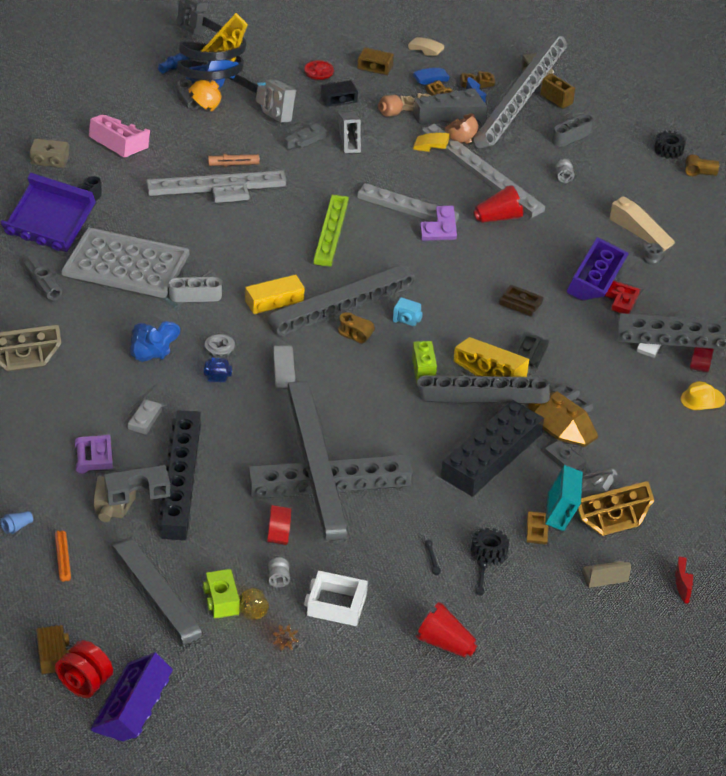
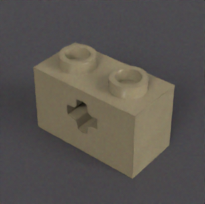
M34 139L30 149L31 164L65 168L69 157L68 142Z

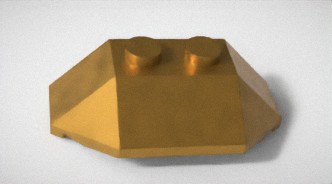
M558 391L550 393V399L546 403L528 404V409L544 417L543 429L560 441L580 444V446L586 447L598 438V434L587 412Z
M646 481L581 498V504L577 511L582 522L601 536L640 526L654 502V497L649 482Z

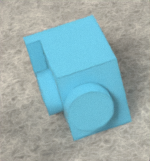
M401 297L394 307L393 322L399 321L415 326L422 319L421 304Z

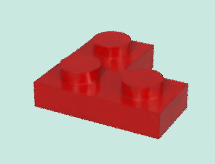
M613 281L605 296L615 299L612 304V311L630 314L640 295L641 289Z

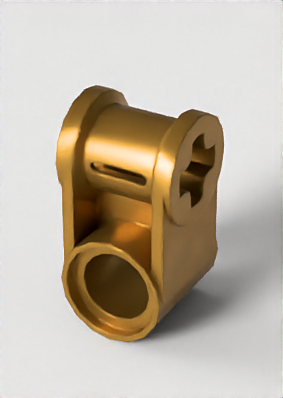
M345 312L339 317L341 325L338 328V333L358 343H365L375 331V326L371 321L352 313Z

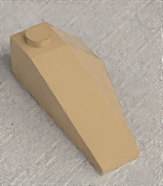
M624 196L612 203L611 221L648 243L659 244L663 251L674 245L675 241L639 205Z

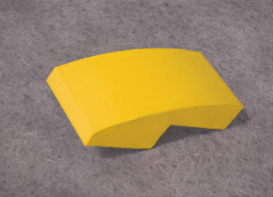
M428 133L417 136L413 150L430 152L431 147L446 149L449 133Z

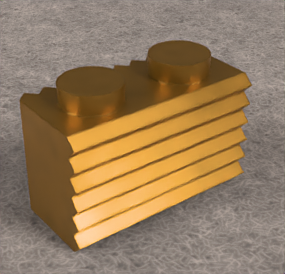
M364 47L358 57L357 69L388 75L393 67L394 54Z
M551 73L542 80L541 95L557 104L558 107L565 108L573 104L576 88Z
M63 625L47 626L46 628L38 627L36 630L41 674L55 673V664L69 651L66 650V646H70L69 635L64 633Z

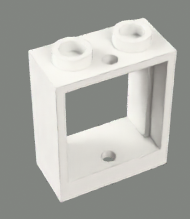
M318 571L316 579L312 578L311 593L306 595L304 606L307 607V616L357 626L367 596L368 581ZM321 590L354 596L351 607L319 602L318 598Z

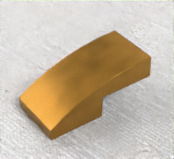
M528 511V543L547 544L548 525L545 524L546 513Z

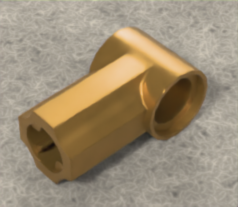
M689 155L685 160L686 174L689 176H697L698 174L717 176L719 161L700 159L697 155Z

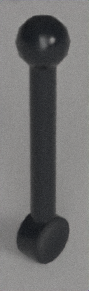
M426 540L425 546L428 547L433 564L432 573L439 575L441 569L437 566L432 549L433 542Z
M486 561L480 562L481 572L479 586L476 588L477 595L484 594L485 568L488 566Z

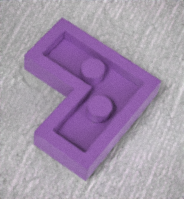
M436 206L437 221L420 223L422 241L456 240L457 238L454 206Z

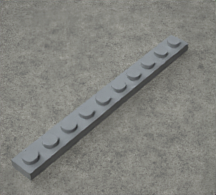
M432 124L423 128L421 135L446 132L437 125ZM449 138L446 149H441L497 192L513 185L520 197V200H518L519 206L522 205L523 212L531 218L545 211V206L460 142Z

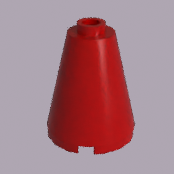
M513 185L507 186L475 206L473 211L475 219L483 223L523 217L522 205L519 206L518 200H520V197Z
M438 602L434 606L437 609L434 613L430 611L418 630L419 634L415 637L422 642L463 658L467 655L471 657L478 647L475 644L476 639L443 604Z

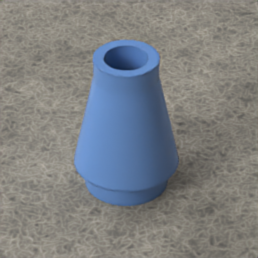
M30 511L6 514L0 520L2 530L6 534H14L27 524L32 523L33 516Z

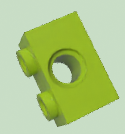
M432 341L413 342L412 362L416 384L417 380L422 376H436L437 364Z
M232 570L207 572L206 582H203L204 594L209 596L207 598L208 610H212L214 618L239 615L240 600Z

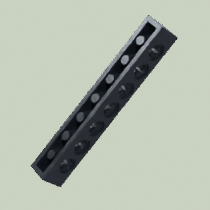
M177 410L176 418H172V430L174 432L170 433V444L172 446L168 447V458L171 459L166 461V470L169 472L170 497L162 498V501L165 502L160 505V515L163 517L158 519V530L162 531V539L187 540L201 428V412Z

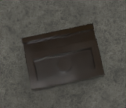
M510 285L504 292L503 297L499 299V305L530 317L533 316V313L536 312L543 302V296L514 285Z

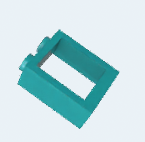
M566 465L563 466L547 494L546 525L562 531L566 529L581 504L582 471Z

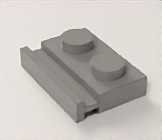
M614 468L584 475L582 477L581 498L607 492L614 481L613 477L617 476Z

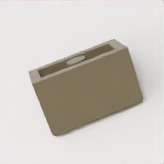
M623 561L585 566L582 573L589 588L628 582L631 564L630 562L623 563Z

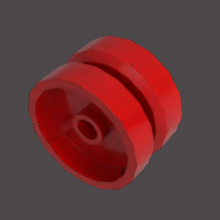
M86 640L78 641L55 664L57 676L69 691L82 698H90L100 688V685H103L113 675V667L107 655L98 646Z

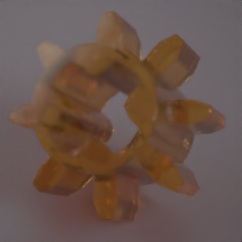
M290 623L285 628L279 624V632L273 631L272 633L274 636H277L273 644L279 643L281 650L284 649V646H289L292 650V642H299V639L294 637L298 630L292 631ZM285 632H289L291 639L283 642L280 634L284 635Z

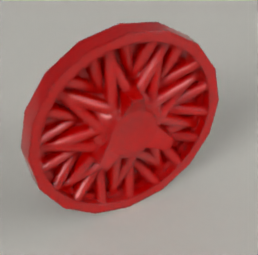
M316 60L307 63L304 72L310 78L322 80L334 74V67L328 62Z

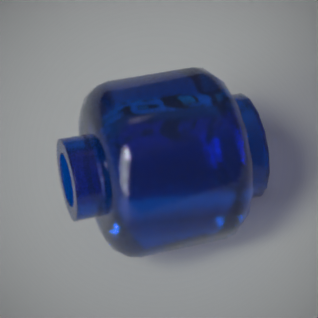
M211 357L208 361H205L204 376L210 382L224 383L228 377L232 376V365H229L226 358Z

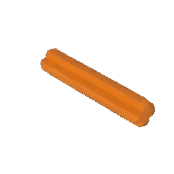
M64 530L56 531L55 540L59 579L62 582L70 581L71 572L66 532Z

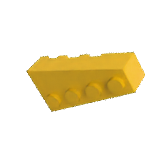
M471 337L457 345L454 350L453 361L476 376L527 377L529 359Z

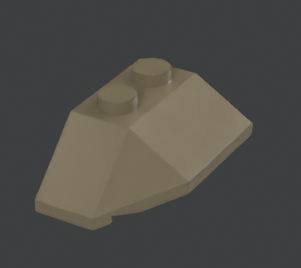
M59 324L0 332V367L8 372L46 366L61 345Z

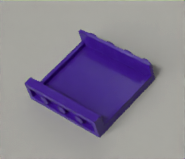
M30 173L27 177L29 186L9 220L1 221L3 229L8 235H16L26 241L31 240L41 246L46 245L56 251L67 252L96 203L93 193Z

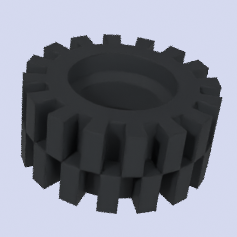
M666 131L660 132L656 136L654 150L657 151L658 155L661 154V157L666 156V158L671 157V159H674L675 156L679 158L684 153L686 139L682 134H677L675 131L674 133H671V131H668V133Z
M483 528L479 529V532L476 531L472 538L471 555L475 556V560L480 559V562L486 561L487 565H491V562L494 565H497L498 562L502 563L503 559H506L509 549L507 535H502V531L496 532L495 528L492 531L489 528H486L485 531Z

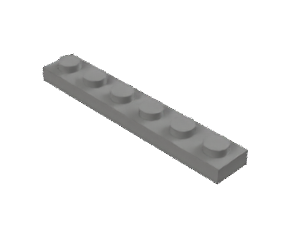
M364 184L358 191L357 198L432 222L437 221L436 205L368 184ZM454 211L456 223L459 219V213Z

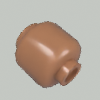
M386 95L380 99L378 109L385 117L396 116L403 109V102L397 95Z

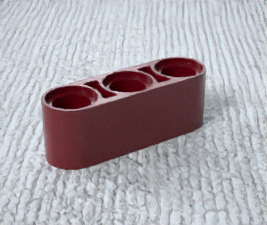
M695 347L690 369L709 373L714 348Z

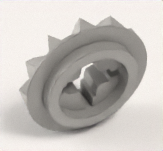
M212 335L205 341V349L208 354L212 353L213 357L216 355L220 357L222 355L229 356V353L234 352L235 342L227 335Z

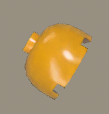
M198 80L188 89L189 93L192 91L194 94L192 96L193 99L203 108H211V112L215 110L221 101L219 85L214 80H211V82L209 80Z

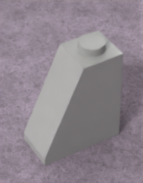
M339 112V132L344 153L361 152L360 118L355 112Z

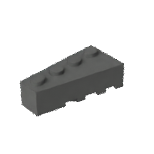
M476 89L414 98L413 115L419 124H434L441 121L451 123L456 119H463L464 115L470 113L474 114L479 123H485L487 106Z

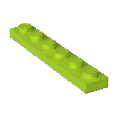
M331 196L314 257V264L332 267L349 197Z

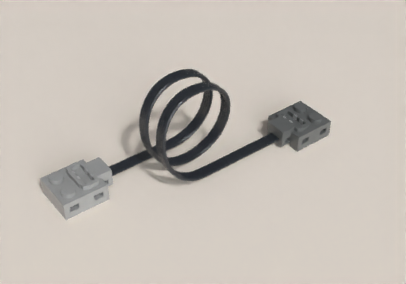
M179 0L176 26L193 35L204 34V29L206 28L218 33L223 27L208 19V13L205 12L207 11L208 3L202 0ZM245 38L242 39L240 47L221 52H201L207 45L205 43L192 41L180 43L179 52L188 58L201 61H220L236 57L235 62L239 64L233 68L220 71H198L190 68L204 66L208 63L180 60L177 63V71L180 74L198 80L228 78L256 93V102L262 105L263 113L279 122L292 121L295 89L278 80H266V85L259 86L238 75L243 70L244 59L240 55L246 49Z

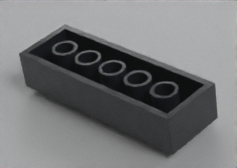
M512 400L442 461L441 478L473 497L542 435L544 417Z

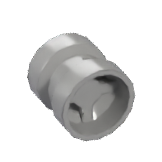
M560 160L555 165L560 182L568 183L574 178L573 167L569 160Z
M284 558L270 560L268 563L270 585L274 587L288 585L290 582L289 562Z

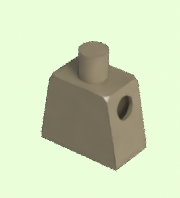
M98 476L94 496L95 513L99 514V519L103 522H109L111 517L123 518L136 499V490L129 494L130 503L109 506L105 492L104 477Z

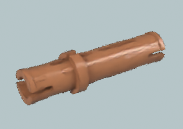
M259 154L208 156V166L259 165ZM237 159H249L244 161H235Z

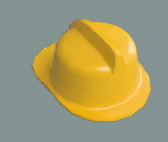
M702 381L692 383L688 390L684 391L681 395V403L691 410L719 408L726 401L722 392Z

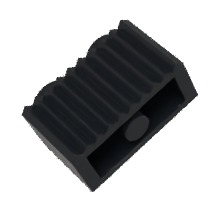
M352 80L322 84L321 98L326 107L358 102V90Z

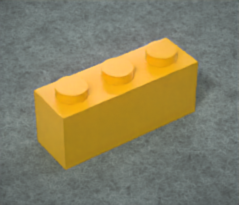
M297 275L283 277L245 287V302L252 313L257 314L304 301L305 287Z

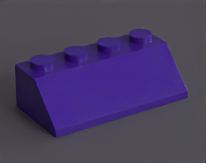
M597 237L566 292L580 300L604 297L629 253Z
M156 652L127 663L90 730L122 742L131 738H137L143 730L144 722L151 716L154 704L160 699L163 687L168 684L169 676L173 669Z

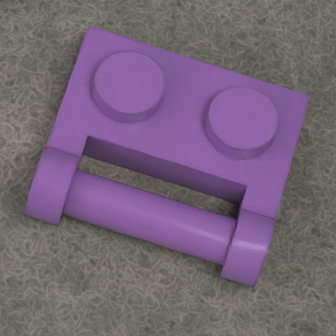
M110 435L78 437L75 439L74 443L78 458L76 471L83 474L88 470L113 469ZM86 446H91L92 460L86 461Z

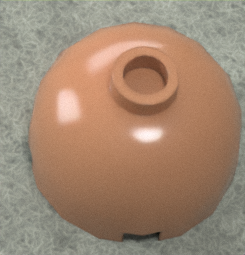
M473 113L463 116V119H456L445 127L444 130L446 133H449L451 140L460 143L465 142V144L474 140L473 137L478 131V123Z

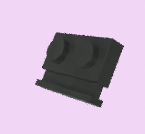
M524 332L514 353L528 358L529 365L532 364L535 365V368H538L548 347L549 340L546 339L544 341L541 340V337Z

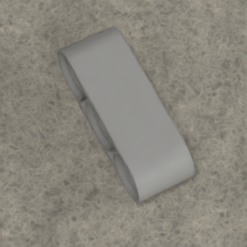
M217 277L173 278L169 281V298L173 302L219 301L222 298V280Z
M273 346L275 389L287 388L288 382H295L293 347Z

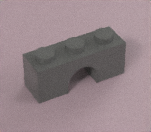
M165 465L104 474L105 492L109 506L130 503L129 494L134 490L146 491L150 500L170 497V481Z

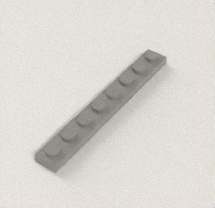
M284 171L147 180L149 196L211 192L213 187L245 184L247 189L286 186Z

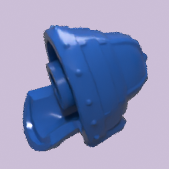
M169 321L162 322L158 330H156V327L145 323L136 324L132 328L130 355L140 362L149 361L152 358L164 359L170 353L169 344L179 336L181 328L176 323Z

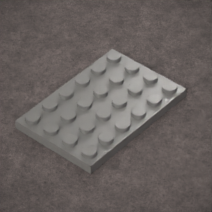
M88 227L62 269V276L166 298L169 293V281L177 278L189 256V249Z

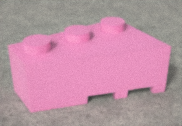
M103 114L90 119L89 137L118 153L120 156L128 157L148 148L150 130L144 129L142 131L136 129V125L130 124V126L121 124V120Z

